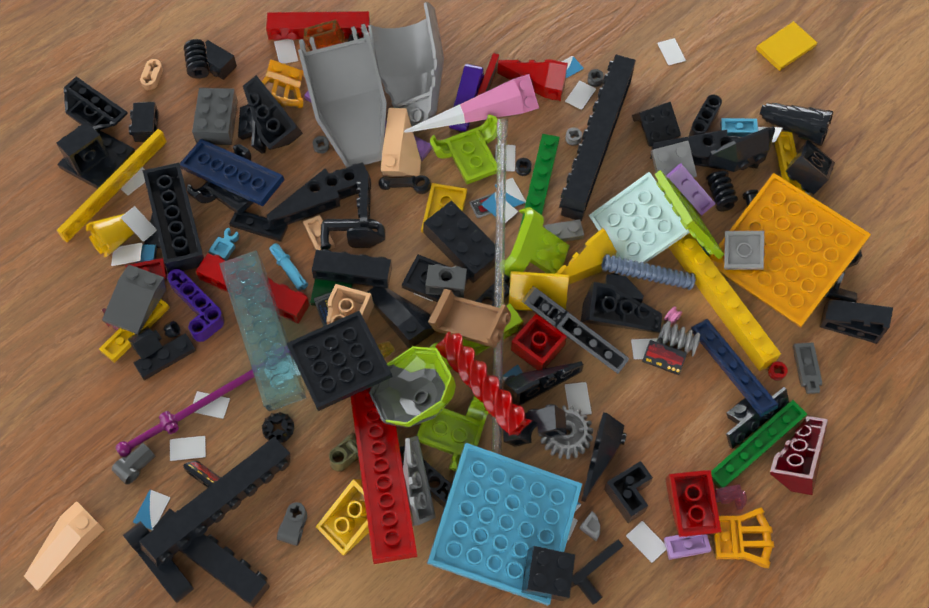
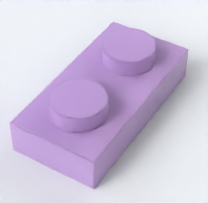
M707 534L687 537L675 535L664 538L669 560L709 553L711 551Z

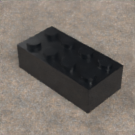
M452 200L423 224V233L456 266L467 269L469 280L472 283L501 261L502 251Z

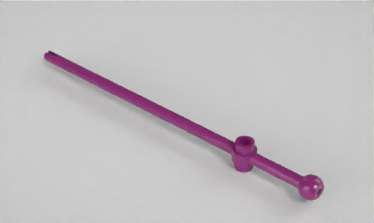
M289 348L175 415L169 411L161 413L158 425L129 442H119L115 449L120 457H127L131 454V449L163 430L167 431L168 434L177 432L179 429L177 424L180 420L291 356Z

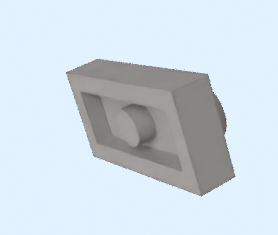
M580 219L544 225V228L564 242L584 239Z

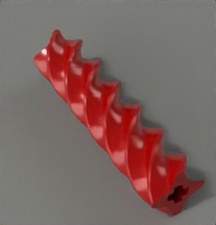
M448 332L444 339L435 346L440 354L447 359L450 367L459 373L461 380L471 388L474 396L483 402L486 410L496 418L499 426L508 432L509 436L512 434L519 435L532 422V420L525 419V411L522 406L512 404L511 393L500 389L499 379L494 375L487 374L486 363L475 360L474 349L463 346V337L460 333L451 334V332Z

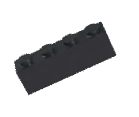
M327 249L316 250L312 265L313 279L382 288L389 287L392 271L391 259L386 257H369L365 254L354 255L348 252L338 253Z

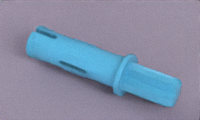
M274 243L270 246L269 250L276 258L277 265L283 268L297 290L301 291V289L307 288L308 283L291 262L290 256L285 254L279 244Z

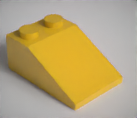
M353 479L316 525V528L343 556L369 533L362 479Z

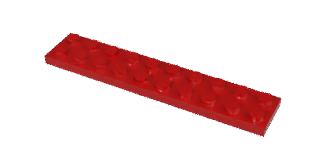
M370 387L350 398L373 564L415 558L417 557V550L396 426L385 424L382 421L369 394Z

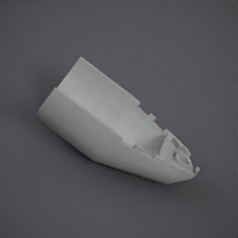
M428 2L424 3L426 19L419 23L400 28L368 26L380 79L385 87L384 90L389 94L394 108L407 109L412 127L436 116L444 64V54L435 8Z

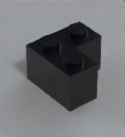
M641 461L609 480L604 488L627 523L644 514L648 508V504L639 491L649 486L653 477Z

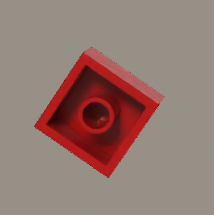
M535 314L512 340L511 351L536 370L544 369L564 348L567 336L538 314Z

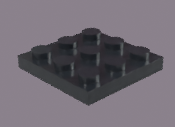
M101 130L96 132L101 136L110 156L82 176H79L67 164L64 157L57 164L60 169L97 189L135 152V149Z

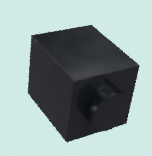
M148 326L142 329L138 335L135 334L128 338V341L142 360L163 347L159 342L162 339L156 329L152 331Z

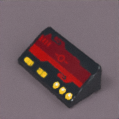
M650 340L642 362L679 375L687 353Z
M192 461L183 465V468L190 476L207 488L221 478L199 461Z

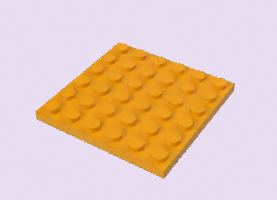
M773 173L729 230L764 231V270H725V237L719 243L724 256L718 259L712 254L709 258L723 276L801 328L871 237V234Z

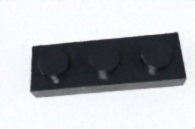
M185 333L163 345L162 348L142 360L140 358L133 363L143 380H146L194 353L196 349Z

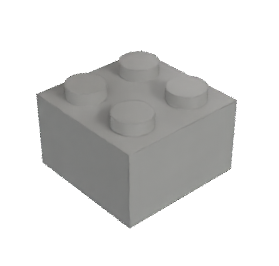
M689 141L650 151L656 173L661 170L667 175L681 163L693 178L697 177Z

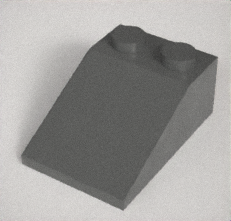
M128 265L117 282L102 321L138 335L166 291L164 277Z

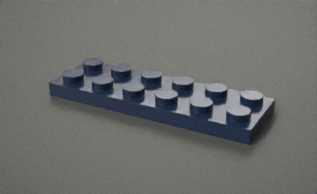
M200 139L180 162L181 169L262 207L285 180L283 175L203 139Z

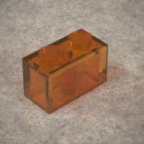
M337 20L304 28V42L310 51H313L310 37L314 38L316 49L344 43V33Z

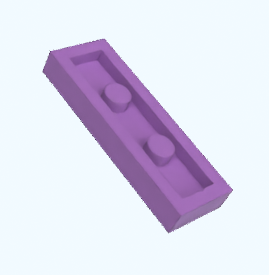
M681 163L666 175L701 216L716 204Z

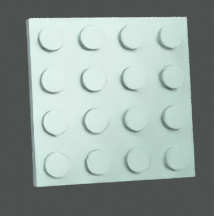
M650 172L589 214L598 231L602 228L606 230L617 251L616 258H626L627 261L631 259L633 262L638 261V263L643 262L645 264L690 233L681 224L680 216L678 217L672 210L673 205L669 204L664 197L665 193L657 186V181Z

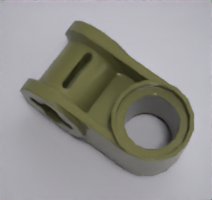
M356 434L348 435L330 451L329 460L333 470L343 471L359 459ZM339 456L344 458L341 462L334 461Z

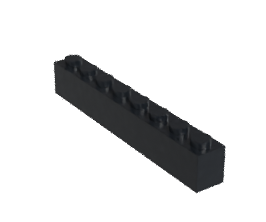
M273 437L139 541L141 550L157 568L162 564L168 563L175 553L186 549L191 541L197 536H202L209 526L220 522L228 511L236 509L247 496L251 497L261 485L269 483L276 473L284 471L290 465V452Z

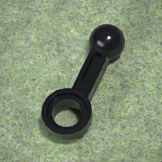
M423 175L402 178L383 176L378 182L382 190L413 187L416 193L425 194L431 188L429 178ZM425 181L424 185L417 186L418 182Z

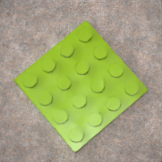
M661 170L654 175L658 179V182H656L657 186L662 192L664 191V197L669 204L673 205L672 210L678 217L680 216V222L683 227L690 232L694 239H697L709 255L714 254L718 259L724 256L723 251L693 205Z

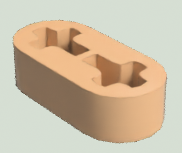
M151 59L147 61L140 81L145 90H153L159 83L163 72L159 60Z

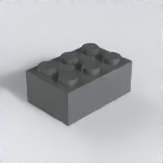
M199 88L192 130L196 144L200 139H203L214 145H232L238 104L235 89Z

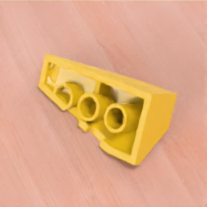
M604 228L585 243L586 247L580 254L576 252L572 256L573 258L568 266L563 265L555 273L569 275L568 285L602 272V261L606 254L610 255V257H616L617 251Z

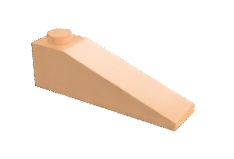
M335 284L328 299L327 325L357 311H360L365 322H367L374 307L372 295Z

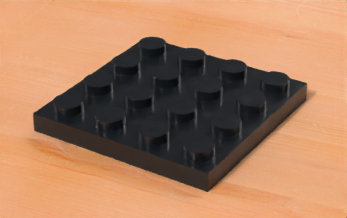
M360 311L286 343L318 411L393 377Z

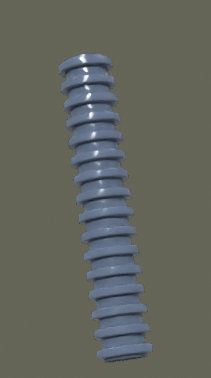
M608 254L604 256L602 261V270H608L610 273L614 271L615 274H618L619 272L620 275H631L633 278L636 276L637 279L642 277L643 280H653L656 283L659 281L660 284L676 285L678 288L681 286L683 289L687 287L688 290H691L695 284L694 273L678 272L676 269L672 271L671 268L655 267L653 264L650 266L649 263L633 262L631 259L627 261L626 258L610 257Z

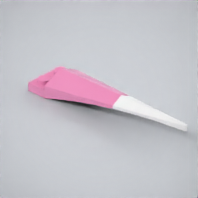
M528 74L505 82L410 127L404 132L408 133L486 120L488 115L498 118L538 109L539 106L530 75Z

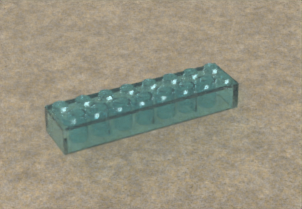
M255 250L219 263L264 407L268 411H272L307 398L296 363L286 344L288 343L286 332L260 255Z

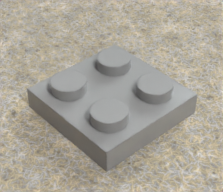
M725 231L724 269L764 270V231Z

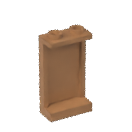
M444 289L428 322L434 331L444 334L451 332V334L460 333L465 340L496 348L498 342L503 337L506 325L510 322L511 313L506 305H501L500 308L457 297L451 290Z

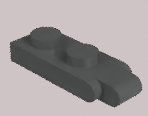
M814 342L794 344L793 352L801 387H805L807 394L820 393L819 386H822V378Z

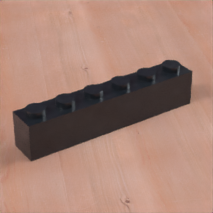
M169 508L153 529L157 528L176 512ZM204 534L200 537L197 536L186 549L179 550L253 608L270 587L266 582L268 578L259 571L255 574L250 570L251 565L242 558L240 561L234 558L235 553L226 546L221 548L217 545L219 541L211 534L208 536Z

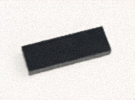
M246 211L241 215L235 212L229 223L230 227L279 242L282 241L288 228L287 224L270 230L266 217Z

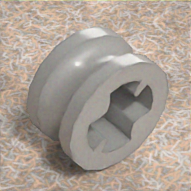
M575 127L569 128L566 132V142L572 146L578 145L581 142L582 132Z

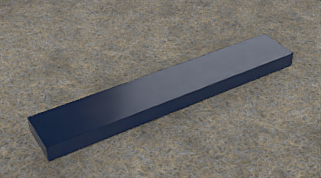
M708 319L691 327L694 335L697 332L700 333V343L760 417L778 408V403Z

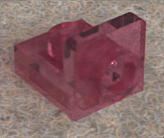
M740 484L719 488L714 491L716 503L727 504L734 499L737 510L743 509L746 505L747 496L745 491L741 490Z

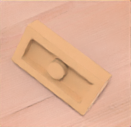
M320 215L303 221V225L315 250H321L320 236L323 220ZM329 234V243L331 244L330 249L335 248V245Z

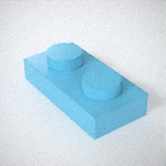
M721 118V130H727V136L744 137L758 131L757 119Z

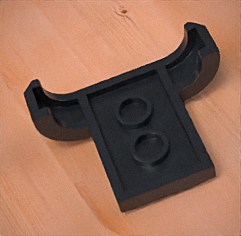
M241 144L233 146L234 154L251 161L249 149ZM208 181L198 189H194L190 184L187 185L188 194L200 203L206 204L217 199L238 215H241L254 203Z

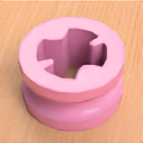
M674 306L666 314L664 320H669L672 326L681 317L683 312L677 311V307Z

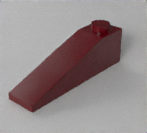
M807 416L795 430L794 436L784 444L785 447L781 452L774 456L770 475L791 492L813 495L828 419Z

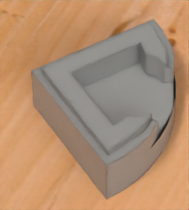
M591 511L579 529L597 541L600 535V523L596 514Z

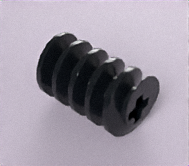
M201 39L187 41L184 44L187 74L195 79L207 77L209 70L204 41Z
M728 171L713 172L706 177L712 197L716 203V208L721 212L732 209L735 206L734 203L738 201V197L735 196L736 191L731 183L732 180L728 177Z

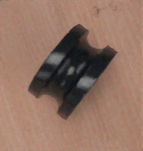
M527 158L518 159L515 167L516 173L520 176L529 175L532 167L531 161Z

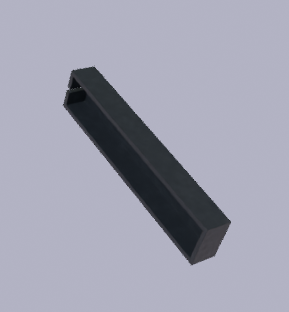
M616 54L614 60L609 62L608 73L605 74L602 82L603 86L599 89L598 100L595 101L592 110L593 114L588 119V127L584 130L582 144H579L577 158L573 160L571 173L569 172L566 180V188L564 187L561 193L562 199L559 208H562L561 216L574 220L580 219L581 222L583 220L631 84L635 59Z

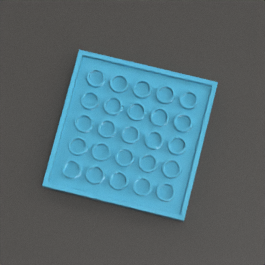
M465 443L427 564L544 605H550V598L521 593L527 551L531 547L537 546L564 552L582 483Z

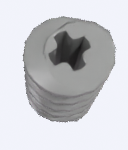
M668 320L663 325L656 342L661 338L664 345L670 341V347L672 348L677 344L678 350H681L683 347L686 353L692 350L693 357L700 342V333L697 332L692 336L693 331L691 329L685 333V327L678 330V324L671 328V322Z

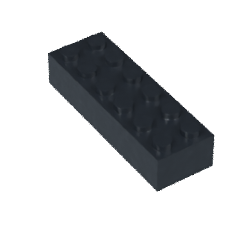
M180 163L142 170L168 274L174 269L186 271L198 268L204 256Z

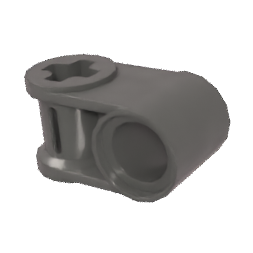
M295 502L288 506L283 522L278 530L277 540L295 546L299 545L307 520V512L301 503ZM300 510L301 515H297L295 518L293 513H297Z

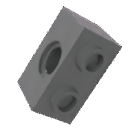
M440 264L428 265L426 294L442 295L444 289H448L455 296L464 298L467 269L459 266L445 267ZM444 278H449L450 280H449V281H443L442 279H444Z

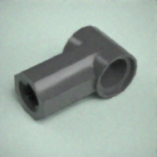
M142 443L128 457H123L116 461L112 466V471L124 484L128 485L137 479L140 470L156 456Z

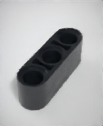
M712 94L706 98L692 123L689 136L708 133L722 104L720 96Z

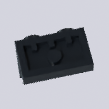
M671 102L663 103L632 115L634 122L640 120L649 147H652L655 142L681 136Z

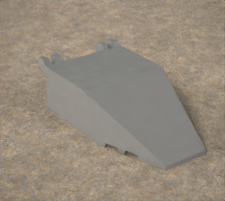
M361 24L364 38H357V31L353 26L351 27L353 41L316 49L314 38L310 37L313 51L306 52V45L303 39L299 40L300 49L298 52L316 121L346 167L362 162L366 165L382 161L387 103L369 32L365 24Z

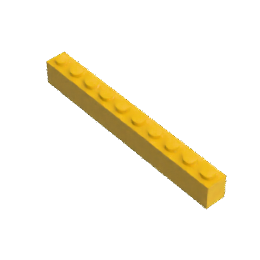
M688 233L668 247L684 270L689 274H695V285L759 372L776 362L781 355L780 351L696 239Z

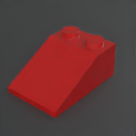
M711 470L669 474L665 478L668 499L679 537L721 533Z

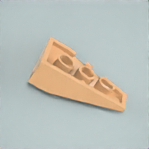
M389 108L381 172L383 176L390 178L417 177L421 172V159L413 132H404L412 127L406 108Z
M76 501L60 516L24 577L37 591H40L105 529Z

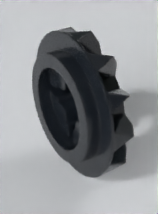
M282 412L271 413L269 417L265 418L262 425L263 435L268 441L275 437L280 443L285 442L294 432V422L288 414ZM279 423H281V427L283 428V430L277 429L276 431H274L275 428L273 424L278 425Z

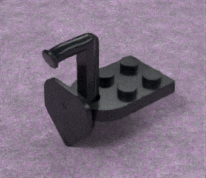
M361 174V182H357V192L359 193L357 209L358 218L360 219H325L321 224V250L331 248L329 231H346L348 245L352 248H371L385 240L386 231L383 224L370 219L371 191L368 174Z

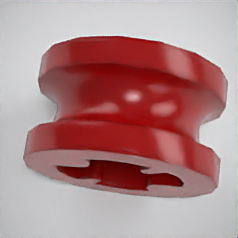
M779 361L772 363L768 369V375L776 381L782 380L788 373L787 366ZM780 368L782 371L776 374L774 371Z

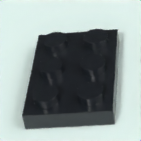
M417 254L402 283V288L438 302L441 295L426 294L428 265L440 264L445 267L449 266ZM469 274L466 276V283L469 279ZM444 278V279H442V280H443V281H449L450 279H449V278Z

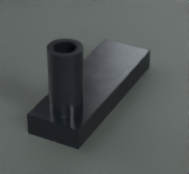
M620 540L614 541L572 576L571 588L578 585L592 605L597 603L603 596L587 576L624 546Z

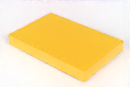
M793 21L757 45L756 50L780 71L816 47L818 42Z
M432 183L421 233H423L424 222L451 200L463 211L467 189Z
M511 271L509 304L511 303L515 310L533 311L522 300L532 286H534L566 310L569 275Z

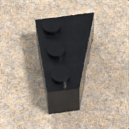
M829 299L823 309L820 328L877 344L890 328L893 307Z

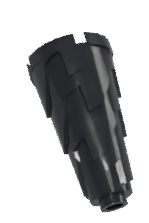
M767 103L762 105L760 115H762V119L766 122L781 127L785 131L792 132L798 135V137L809 140L818 146H822L829 130V124L832 121L833 111L812 107L805 108L796 105Z

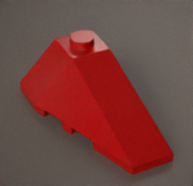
M547 59L544 62H536L535 60H529V62L498 60L497 73L509 80L529 74L536 94L550 100L561 101L568 63Z

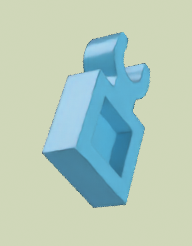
M227 228L224 231V238L218 237L208 251L209 254L219 255L227 261L236 248L234 242L238 241L239 233L236 231L233 236H229L231 230Z

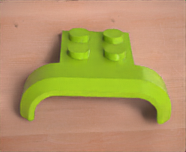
M488 115L487 120L481 126L450 138L437 140L435 135H433L430 139V145L438 158H453L467 185L500 172V168L487 146L501 132V125L496 116Z
M531 207L519 210L521 214L525 213V217L510 256L499 264L501 272L511 277V271L523 272L529 262H531L545 273L555 274L563 266L570 245L543 227L544 218L540 213Z
M473 396L466 415L444 408L434 419L420 423L416 436H418L419 443L452 454L449 469L456 471L464 444L468 443L478 446L489 412L484 407L483 402Z

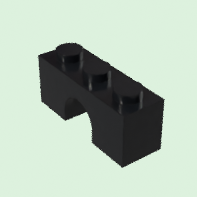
M554 404L546 405L542 409H530L525 413V419L532 420V422L519 435L512 434L509 436L508 432L503 430V439L505 443L514 447L532 443V432L537 426L538 433L549 439L566 435V413Z

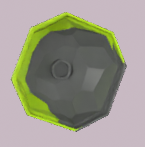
M413 346L387 363L393 377L372 386L369 392L385 424L409 428L434 419L453 398L456 384L437 348Z

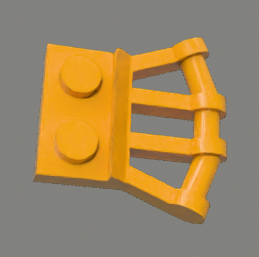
M270 59L265 78L262 80L263 84L266 86L268 82L273 83L271 94L282 107L296 106L297 108H303V98H301L299 89L303 71ZM278 86L285 88L282 97L276 95ZM289 90H293L295 99H288Z
M762 507L741 516H719L722 532L713 534L716 560L744 559L763 568L770 567L771 562L769 559L772 548H774V541L771 540L773 530L764 516L765 511ZM752 518H756L760 526H741L742 522ZM742 534H762L763 541H743ZM744 548H763L762 555L758 557L744 552Z

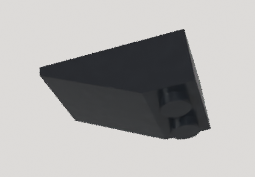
M807 140L788 165L786 172L791 180H796L801 184L804 191L814 195L829 180L835 162L812 142Z

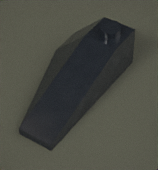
M257 75L243 85L258 135L269 150L290 145L303 134Z
M592 282L583 302L581 322L660 333L662 313L645 303H640L633 299L629 294L617 290L613 285Z
M373 287L366 292L372 295L374 308L408 348L418 345L436 332L428 322L431 317L428 312L390 289Z
M580 361L524 372L516 376L511 375L506 378L503 390L511 393L512 404L521 406L581 373L584 364Z
M605 412L602 414L581 499L583 502L587 500L607 469L620 444L624 445L627 433L623 432L625 425Z

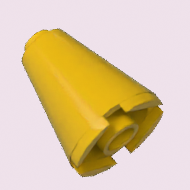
M124 214L93 221L86 225V231L90 230L92 234L89 236L90 241L100 254L105 253L103 257L111 255L135 233L121 219V216Z

